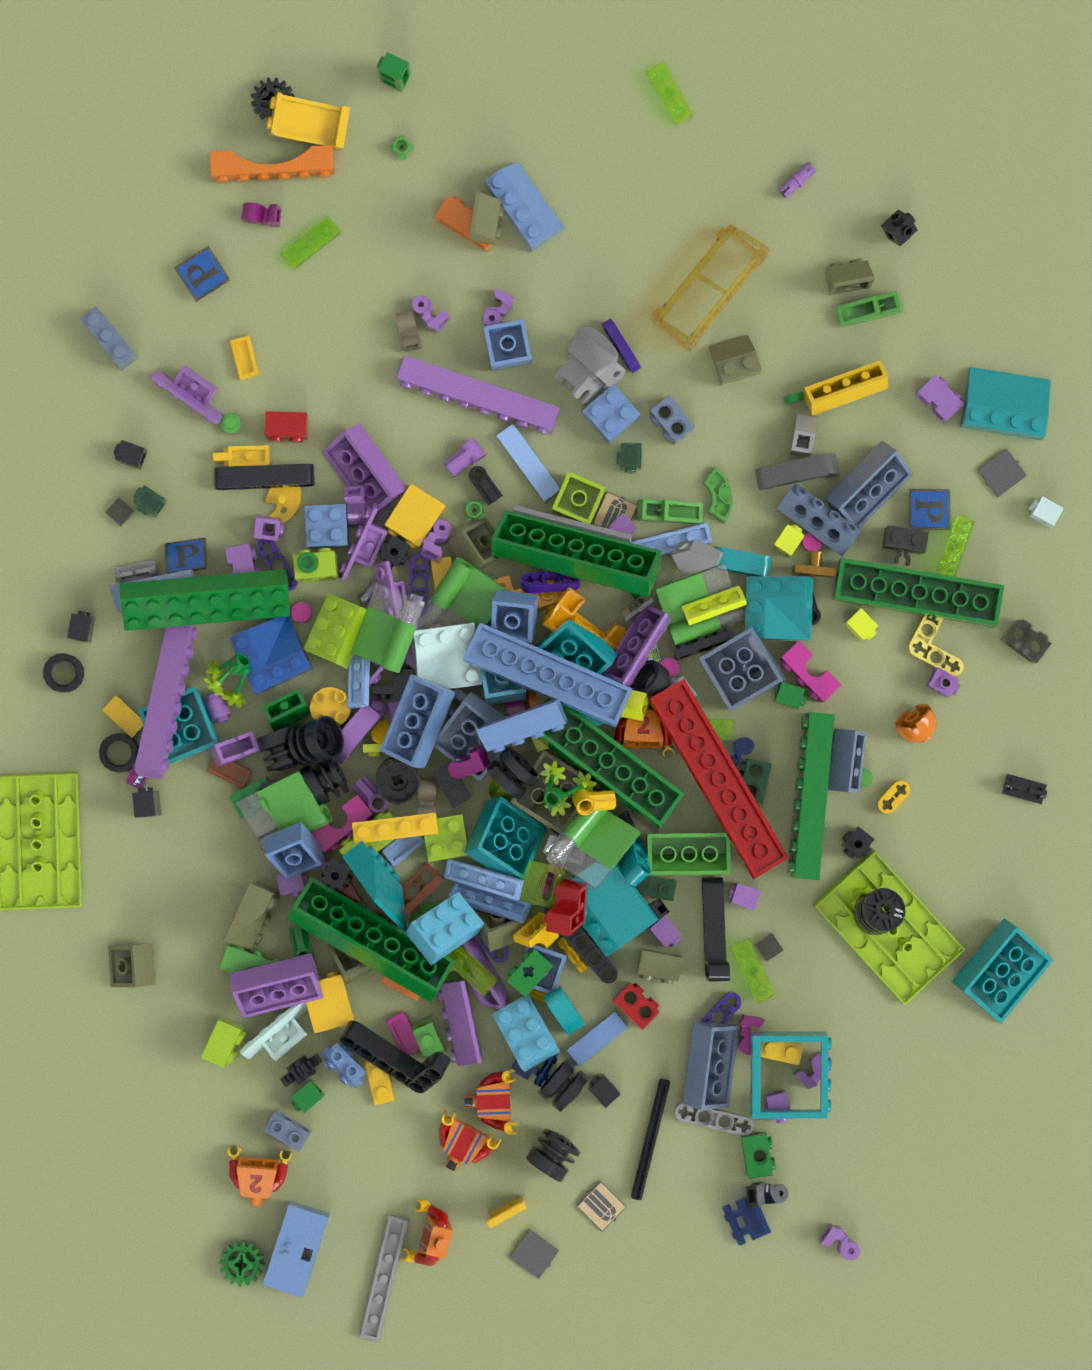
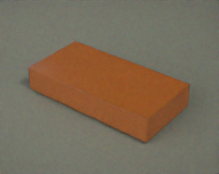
M212 759L207 769V772L241 789L245 788L253 772L236 762L217 767L214 759Z

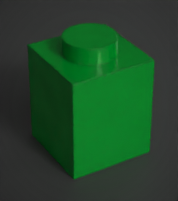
M780 682L774 702L799 709L800 706H804L807 695L804 694L805 689Z
M311 1079L291 1097L293 1099L291 1103L299 1112L302 1110L305 1113L321 1100L325 1094Z

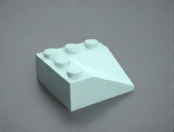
M470 622L415 630L411 643L416 676L440 684L448 689L482 685L480 668L463 661L476 632L475 623Z

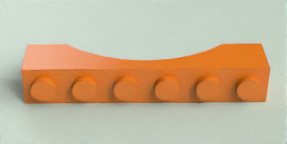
M332 145L311 146L305 153L295 159L278 164L251 162L237 156L230 150L210 151L211 177L217 183H227L229 180L237 179L238 182H247L249 179L257 178L258 181H267L273 177H277L279 180H288L293 176H298L299 179H308L312 175L328 178L330 175L335 174L334 149Z

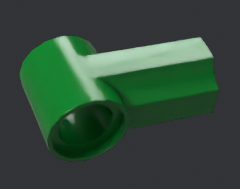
M301 927L290 928L289 932L294 957H298L301 952L305 951L308 954L311 953L314 960L308 931Z

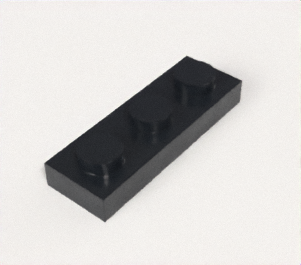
M722 629L715 632V636L709 638L707 636L695 639V643L690 645L687 642L676 646L677 649L673 651L675 660L678 661L718 647L734 638L732 630Z

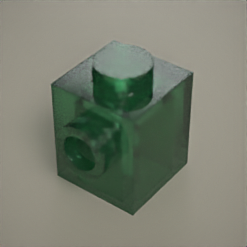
M621 443V451L616 454V464H620V470H624V473L635 474L637 470H641L642 443Z
M145 485L142 488L139 487L133 496L135 498L133 502L138 505L135 509L144 515L150 513L157 517L167 503L165 498Z

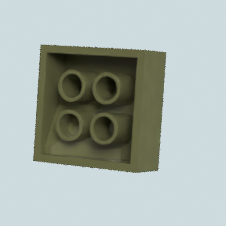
M543 750L533 766L540 779L533 786L525 785L527 792L519 800L513 797L511 803L561 834L578 812L572 801L573 794L569 795L564 801L571 804L570 808H564L565 815L562 816L557 811L555 816H552V809L544 807L546 805L544 796L547 793L545 787L548 785V783H545L547 776L540 775V772L546 770L543 766L544 763L552 766V763L557 761V768L564 766L565 770L562 774L566 776V779H559L558 785H555L553 782L552 788L556 787L561 789L562 792H567L577 786L573 778H579L578 771Z
M258 881L250 883L223 941L250 949L254 945L258 946L263 936L260 932L263 926H268L271 919L269 912L271 909L276 908L280 897L277 896L279 891Z

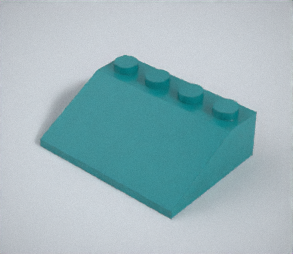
M970 367L960 427L1042 440L1046 436L1051 380Z
M361 841L342 857L372 900L405 931L407 924L403 887L398 881L401 878L388 862L376 852L372 845L367 847Z
M593 863L571 879L572 881L587 883L585 923L583 927L606 957L659 920L637 889L626 881L618 864L611 871L597 863Z
M1003 919L952 980V983L994 1019L1002 1023L1053 960L1018 927Z

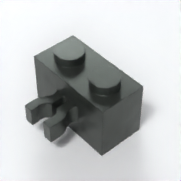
M888 525L884 531L882 548L898 550L893 564L899 563V557L902 556L904 551L905 565L910 566L911 558L909 552L924 554L927 548L929 532Z

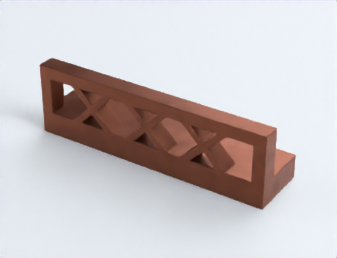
M428 862L402 886L406 917L444 880ZM427 868L435 877L429 883H421V873ZM418 877V883H412ZM409 885H418V894L415 897H406V888ZM380 908L375 914L379 915L386 913ZM389 917V922L392 923V924H394L395 926H398V925H397L393 920H391V918Z

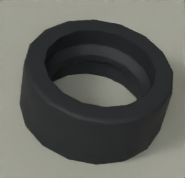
M66 653L56 654L45 663L43 678L52 690L62 693L71 692L82 684L84 667L75 656ZM60 661L70 662L76 670L74 680L68 685L57 684L52 677V669Z
M647 660L630 688L634 691L647 693V698L650 699L665 690L669 682V672L666 667L657 661ZM654 674L652 681L645 687L648 679Z
M111 734L100 745V761L110 771L119 773L129 771L136 762L139 746L135 739L129 735ZM115 741H124L131 748V758L123 765L113 764L108 758V748Z

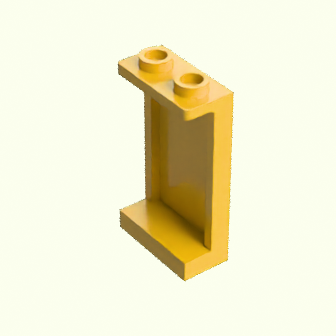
M277 92L275 97H271L270 109H273L272 116L267 119L266 129H269L268 135L317 146L332 145L333 149L336 150L343 149L350 107L332 106L282 95L280 92Z

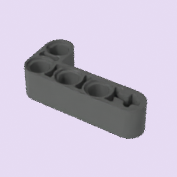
M834 453L820 454L755 469L759 490L840 475L837 456Z

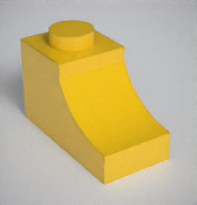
M538 912L513 937L514 942L529 948L538 945L547 949L559 937V934L546 931L545 914Z

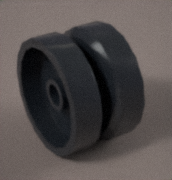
M507 747L500 754L501 761L494 760L487 767V770L498 785L512 797L519 800L527 792L525 785L533 786L540 777L523 756L511 747Z
M568 1058L558 1066L538 1091L545 1100L550 1099L557 1092L552 1101V1106L559 1112L579 1095L589 1080V1077L582 1070L576 1072L570 1078L575 1070V1064Z

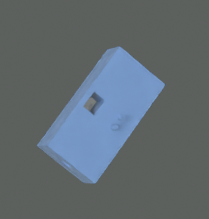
M293 1201L289 1203L263 1282L264 1286L303 1298L330 1213Z

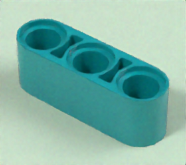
M714 547L722 551L723 556L718 566L711 568L750 576H769L771 557L723 547Z
M640 836L620 859L623 876L632 886H637L651 873L644 842Z
M561 986L543 996L546 1004L567 1035L586 1025Z

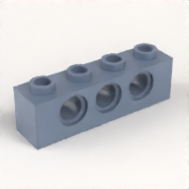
M794 483L776 508L842 557L861 532L856 525L847 521L837 511L832 510L822 500L810 494L797 483Z

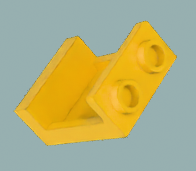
M410 484L385 523V527L388 528L390 535L395 537L399 535L404 538V542L410 545L412 549L415 547L421 548L423 539L427 537L434 523L443 514L446 505L413 484Z
M337 971L325 974L326 978L319 979L323 998L306 1002L314 1034L347 1025L351 1020L356 1021L342 973L338 974Z

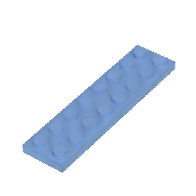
M479 623L463 658V661L546 698L551 700L559 698L561 704L615 728L632 692V688L482 623Z

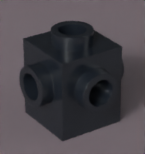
M899 209L881 225L887 238L898 246L904 244L918 231L914 224V217L907 212L905 214Z
M392 535L389 542L385 541L379 549L381 553L380 558L383 561H389L391 569L393 567L398 569L400 565L404 566L410 556L407 553L411 547ZM392 552L398 553L396 556L391 555Z
M856 826L852 832L850 830L846 832L841 839L844 841L841 846L845 848L843 852L851 859L854 857L860 859L861 856L865 858L871 851L870 845L875 839L862 828ZM856 840L859 842L858 847L854 846Z
M331 859L329 866L325 865L321 877L324 878L322 882L337 892L338 889L344 890L345 886L349 887L353 876L350 875L352 870L347 864ZM336 873H339L338 880L334 878Z

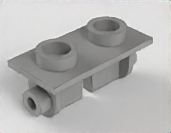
M155 560L115 567L114 573L118 584L158 576Z

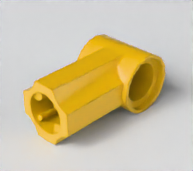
M580 789L574 792L572 796V801L581 815H589L593 811L613 810L616 807L615 792L613 790L588 792L585 789Z

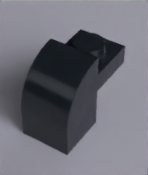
M401 669L400 673L393 672V686H373V695H377V699H390V695H393V702H399L411 674L415 675V670Z

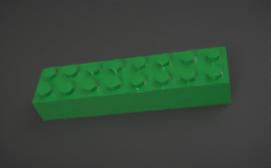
M505 510L491 539L492 556L649 597L661 569L662 551L507 510Z
M841 558L838 561L832 600L994 628L998 626L1004 585Z
M286 569L120 583V602L125 631L290 616Z
M547 698L544 703L549 702V701H552V700L549 699V698ZM561 704L568 721L566 724H563L564 728L552 732V729L544 731L545 735L537 739L583 774L587 775L590 773V779L604 790H613L617 800L654 828L661 827L684 796V793L576 710Z
M808 712L801 719V729H804V735L800 737L799 749L802 750V757L798 758L797 770H800V778H796L795 782L798 799H794L793 811H796V819H792L791 831L795 833L794 840H790L789 852H793L792 860L788 861L787 870L788 873H791L790 877L820 880L835 714Z
M313 877L309 879L287 917V920L432 1003L456 961L446 955L430 965L406 935V931Z

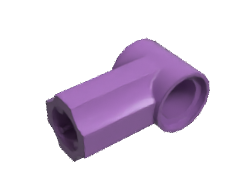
M472 438L443 463L453 477H455L469 465H474L480 461L486 453L475 438Z
M366 775L353 784L352 788L373 812L381 813L382 811H387L389 802L380 796L377 787ZM377 798H381L384 801V806L379 810L374 807V801Z

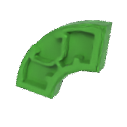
M714 467L703 483L711 495V506L708 512L725 524L732 509V492L727 478L717 467Z

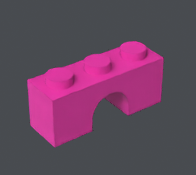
M797 641L779 658L782 661L780 665L788 673L792 671L797 676L795 678L796 682L801 687L806 686L811 691L809 695L816 702L820 700L823 703L842 684L828 670L820 677L810 676L806 671V663L813 654L800 641Z
M358 794L342 806V809L347 814L345 826L337 829L327 824L310 832L322 846L323 852L328 850L330 853L340 846L338 843L344 837L346 839L352 837V823L373 820L371 816L374 813Z

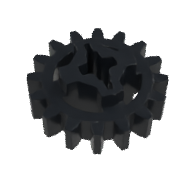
M268 77L267 83L259 81L261 87L254 86L256 94H251V98L254 99L251 105L256 107L254 112L255 114L260 113L259 117L261 120L265 117L268 119V117L272 116L273 109H270L271 97H275V94L278 92L275 88L282 90L283 92H280L282 95L295 97V95L290 93L292 88L291 86L286 87L285 80L279 83L276 77L274 82H271ZM264 108H268L271 112L265 111Z
M318 1053L308 1059L305 1055L286 1068L289 1073L280 1079L285 1087L293 1082H296L297 1085L301 1084L316 1073L314 1067L319 1065L322 1059Z

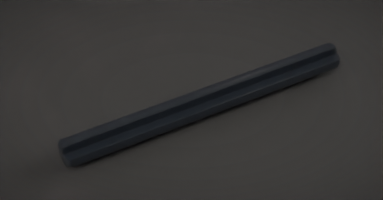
M660 1078L631 1193V1198L634 1200H642L670 1087V1081Z

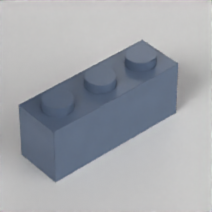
M96 306L80 318L122 371L138 358Z
M835 728L828 790L860 794L867 732Z

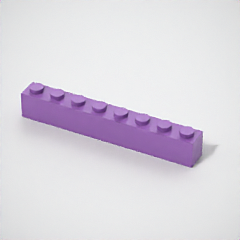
M405 355L397 376V381L404 388L412 389V387L420 389L419 392L428 396H431V393L439 395L440 400L446 402L453 400L459 402V406L467 409L470 406L477 408V412L484 415H489V413L495 414L497 419L508 422L509 419L516 421V425L523 428H528V426L534 427L536 432L547 435L548 432H553L560 412V407Z
M194 625L166 627L134 767L139 777L163 779L164 773L168 771V754L173 750L172 736L177 731L176 718L181 713L180 700L181 696H184L186 689L184 681L185 677L189 676L190 667L188 663L189 659L193 658L194 653L192 647L193 640L196 641L198 630Z

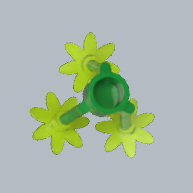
M236 653L223 664L218 665L216 658L213 659L212 663L206 661L209 668L205 672L212 674L211 678L208 675L204 678V682L208 684V689H213L215 695H220L223 700H227L229 706L235 704L236 707L241 708V704H247V701L242 699L244 694L240 693L247 674L251 671L249 659L243 654ZM229 666V669L226 672H224V668ZM231 673L234 675L242 674L236 689L233 688L229 692L221 687L223 680Z
M554 761L552 766L547 763L543 764L546 770L541 771L540 775L547 776L545 783H548L545 787L547 793L544 796L546 803L544 807L552 809V816H555L557 811L562 816L565 815L564 808H570L571 804L564 801L574 792L580 789L594 792L591 787L596 786V782L590 781V773L584 776L581 771L578 772L579 778H573V781L577 783L576 787L567 792H562L561 789L556 787L552 788L553 782L555 785H558L559 779H566V776L562 774L565 767L557 768V761Z

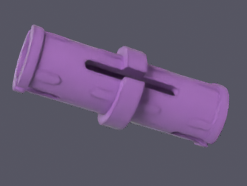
M807 162L797 173H793L790 176L791 178L778 188L780 194L788 189L782 195L785 199L798 187L801 188L804 182L816 172L814 166L807 172L812 166L810 162Z

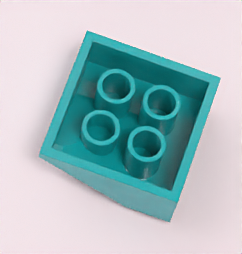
M747 576L745 631L753 627L761 640H811L813 579L806 576Z
M570 619L545 636L535 646L600 675L613 664L617 653L603 639Z
M195 686L187 689L184 696H181V713L176 718L177 731L172 736L173 750L168 754L167 759L169 764L209 750L213 745L220 743L199 687ZM148 706L138 709L143 724L145 723Z
M494 797L486 800L464 853L489 870L525 880L546 827L503 797Z

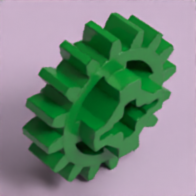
M243 1240L241 1245L235 1241L234 1247L228 1245L226 1247L228 1252H222L221 1255L225 1259L219 1261V1264L224 1265L220 1272H226L224 1279L230 1277L231 1285L237 1281L238 1287H241L243 1282L249 1286L250 1279L256 1282L258 1280L256 1274L262 1275L263 1271L259 1268L265 1266V1263L260 1262L264 1258V1254L258 1255L260 1247L254 1249L253 1242L248 1246L246 1245V1240ZM239 1250L236 1257L229 1258L233 1252ZM250 1252L253 1255L254 1259H252L247 1253ZM242 1256L243 1262L247 1263L245 1264L243 1269L241 1267V1264L238 1263ZM230 1268L234 1269L236 1275L230 1270ZM255 1269L250 1275L245 1276L247 1270Z

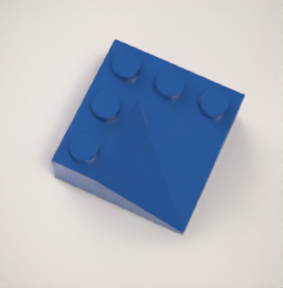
M289 616L277 617L229 638L235 652L245 655L250 661L249 668H251V671L247 674V679L256 695L313 670Z

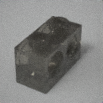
M1017 619L1001 638V641L1032 664H1037L1052 643L1048 641L1049 637L1041 631L1037 633L1031 629L1032 625L1028 621ZM1016 629L1023 631V638L1021 640L1017 639L1014 635ZM1032 641H1037L1040 644L1038 652L1032 650Z

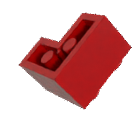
M564 879L554 888L555 905L546 912L544 922L547 932L570 936L585 923L587 883Z

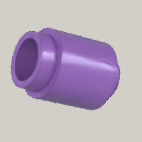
M211 694L205 697V706L211 721L217 724L228 721L231 713L226 700H223L220 695Z

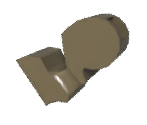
M412 310L396 314L404 352L422 348L420 337L417 335L418 330Z
M419 779L418 801L420 806L417 808V815L437 814L435 807L437 801L436 779Z

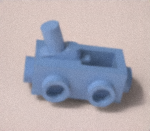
M338 1043L333 1047L328 1045L321 1052L324 1056L325 1066L331 1071L335 1070L339 1074V1080L344 1085H349L351 1088L354 1087L356 1089L364 1081L362 1077L366 1072L351 1058L353 1054L348 1050L349 1048L343 1044L340 1046Z

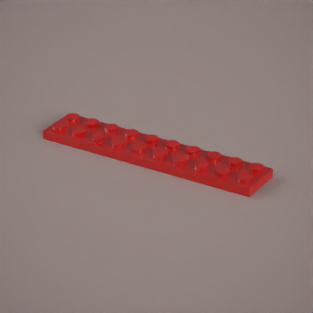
M685 679L648 699L751 877L756 879L789 858Z

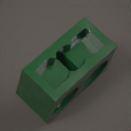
M746 758V762L742 761L739 773L742 774L746 785L754 786L755 794L753 797L756 802L763 804L772 764ZM752 765H757L760 768V774L756 777L752 776L749 772Z
M648 875L634 887L642 896L673 901L677 881Z

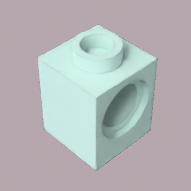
M1042 496L1038 500L1034 499L1030 505L1029 510L1031 513L1029 517L1051 528L1056 524L1064 508Z

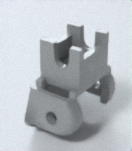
M581 326L577 329L567 349L569 351L567 355L569 357L568 361L553 378L559 383L566 379L567 381L563 386L567 390L574 386L575 388L571 394L578 399L582 394L585 395L580 402L586 406L602 387L606 389L608 386L611 387L619 382L626 370L617 363V351L603 334L591 327Z

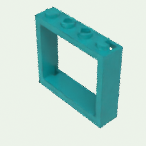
M826 1031L751 1032L750 1114L752 1119L828 1118V1112H831V1099H828V1091H831V1079H828V1071H831L832 1068L831 1058H828V1050L832 1049V1040L828 1038ZM761 1042H821L820 1109L761 1110Z

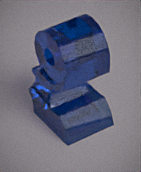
M742 737L733 742L734 754L730 758L735 766L742 760L741 755H748L754 750L753 741L748 737Z

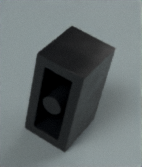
M450 762L433 771L432 774L453 808L471 798V795L460 778H453L449 774L448 767Z
M153 787L137 788L138 792L132 793L135 818L161 816L159 791H153Z

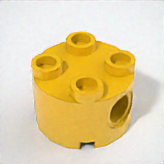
M333 687L323 688L316 692L310 704L312 718L327 715L332 717L342 727L352 716V710L347 708L348 695L340 689Z

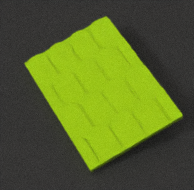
M78 771L0 774V910L82 907Z
M873 849L838 880L835 885L826 891L821 898L812 904L904 1005L910 1002L965 951L962 945ZM879 888H889L897 892L905 904L903 922L896 929L880 935H869L862 932L853 918V908L856 901L862 895ZM884 908L880 910L881 914L885 911Z

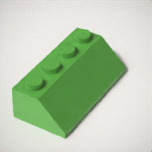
M646 833L647 857L651 868L649 875L731 874V841L726 833Z

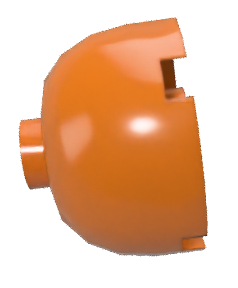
M919 704L915 706L916 710L910 713L908 709L895 721V729L898 734L910 743L927 742L931 739L937 726V719L928 704Z

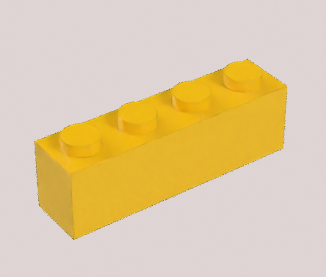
M881 360L804 387V401L811 416L888 389L889 376Z
M436 813L352 823L354 844H358L361 841L366 843L439 833Z

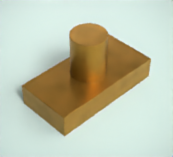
M810 551L809 565L795 564L793 574L834 578L836 577L837 568L821 567L823 552Z

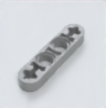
M681 1102L674 1109L676 1118L685 1123L742 1136L751 1134L754 1129L753 1121L744 1115L717 1109H697L695 1120H691L692 1115L685 1114V1117H681V1113L678 1110H682L683 1106H686L687 1111L693 1112L694 1107ZM701 1111H707L710 1114L707 1122L699 1121L698 1115ZM723 1115L730 1118V1123L726 1127H722L718 1123L719 1118ZM733 1118H737V1123H743L744 1120H747V1124L750 1127L742 1131L740 1126L735 1125V1130L731 1129L734 1124Z

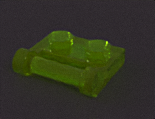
M530 860L520 901L552 908L555 905L556 899L553 896L554 888L561 882L566 868ZM548 872H552L554 877L548 900L542 899Z

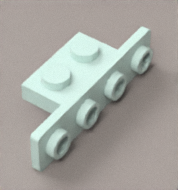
M302 1003L291 1006L286 1012L279 1014L272 1024L263 1028L258 1036L244 1045L240 1050L241 1055L251 1059L262 1048H265L272 1059L277 1061L307 1035L297 1021V1018L308 1010L307 1004Z

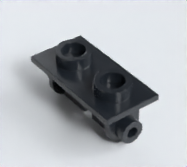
M1007 774L1002 794L1042 805L1043 798L1047 796V785Z

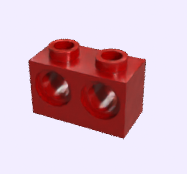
M629 982L612 1000L643 1030L660 1013L657 1009L659 1004L651 997L647 999L642 994L644 990L636 982L633 985ZM627 992H634L636 994V999L631 1003L624 1000ZM643 1006H648L651 1009V1013L647 1017H642L639 1014V1010Z

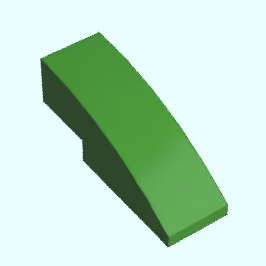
M898 291L880 296H871L836 307L841 327L904 312L900 292Z
M637 500V521L702 524L703 503L675 500Z

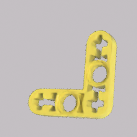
M923 616L908 645L909 653L934 668L939 667L953 676L961 674L964 669L963 662L959 658L931 644L943 619L935 618L934 621L938 622L936 625L932 621L926 620L927 616ZM924 624H929L932 627L931 635L926 636L922 633L921 628ZM921 643V648L927 650L928 647L931 648L926 655V659L922 657L925 654L922 651L914 652L913 644ZM932 652L940 653L941 661L939 663L931 661L930 655ZM946 656L949 657L947 662L951 664L957 662L959 670L951 672V667L946 664L944 668L941 667L945 662Z

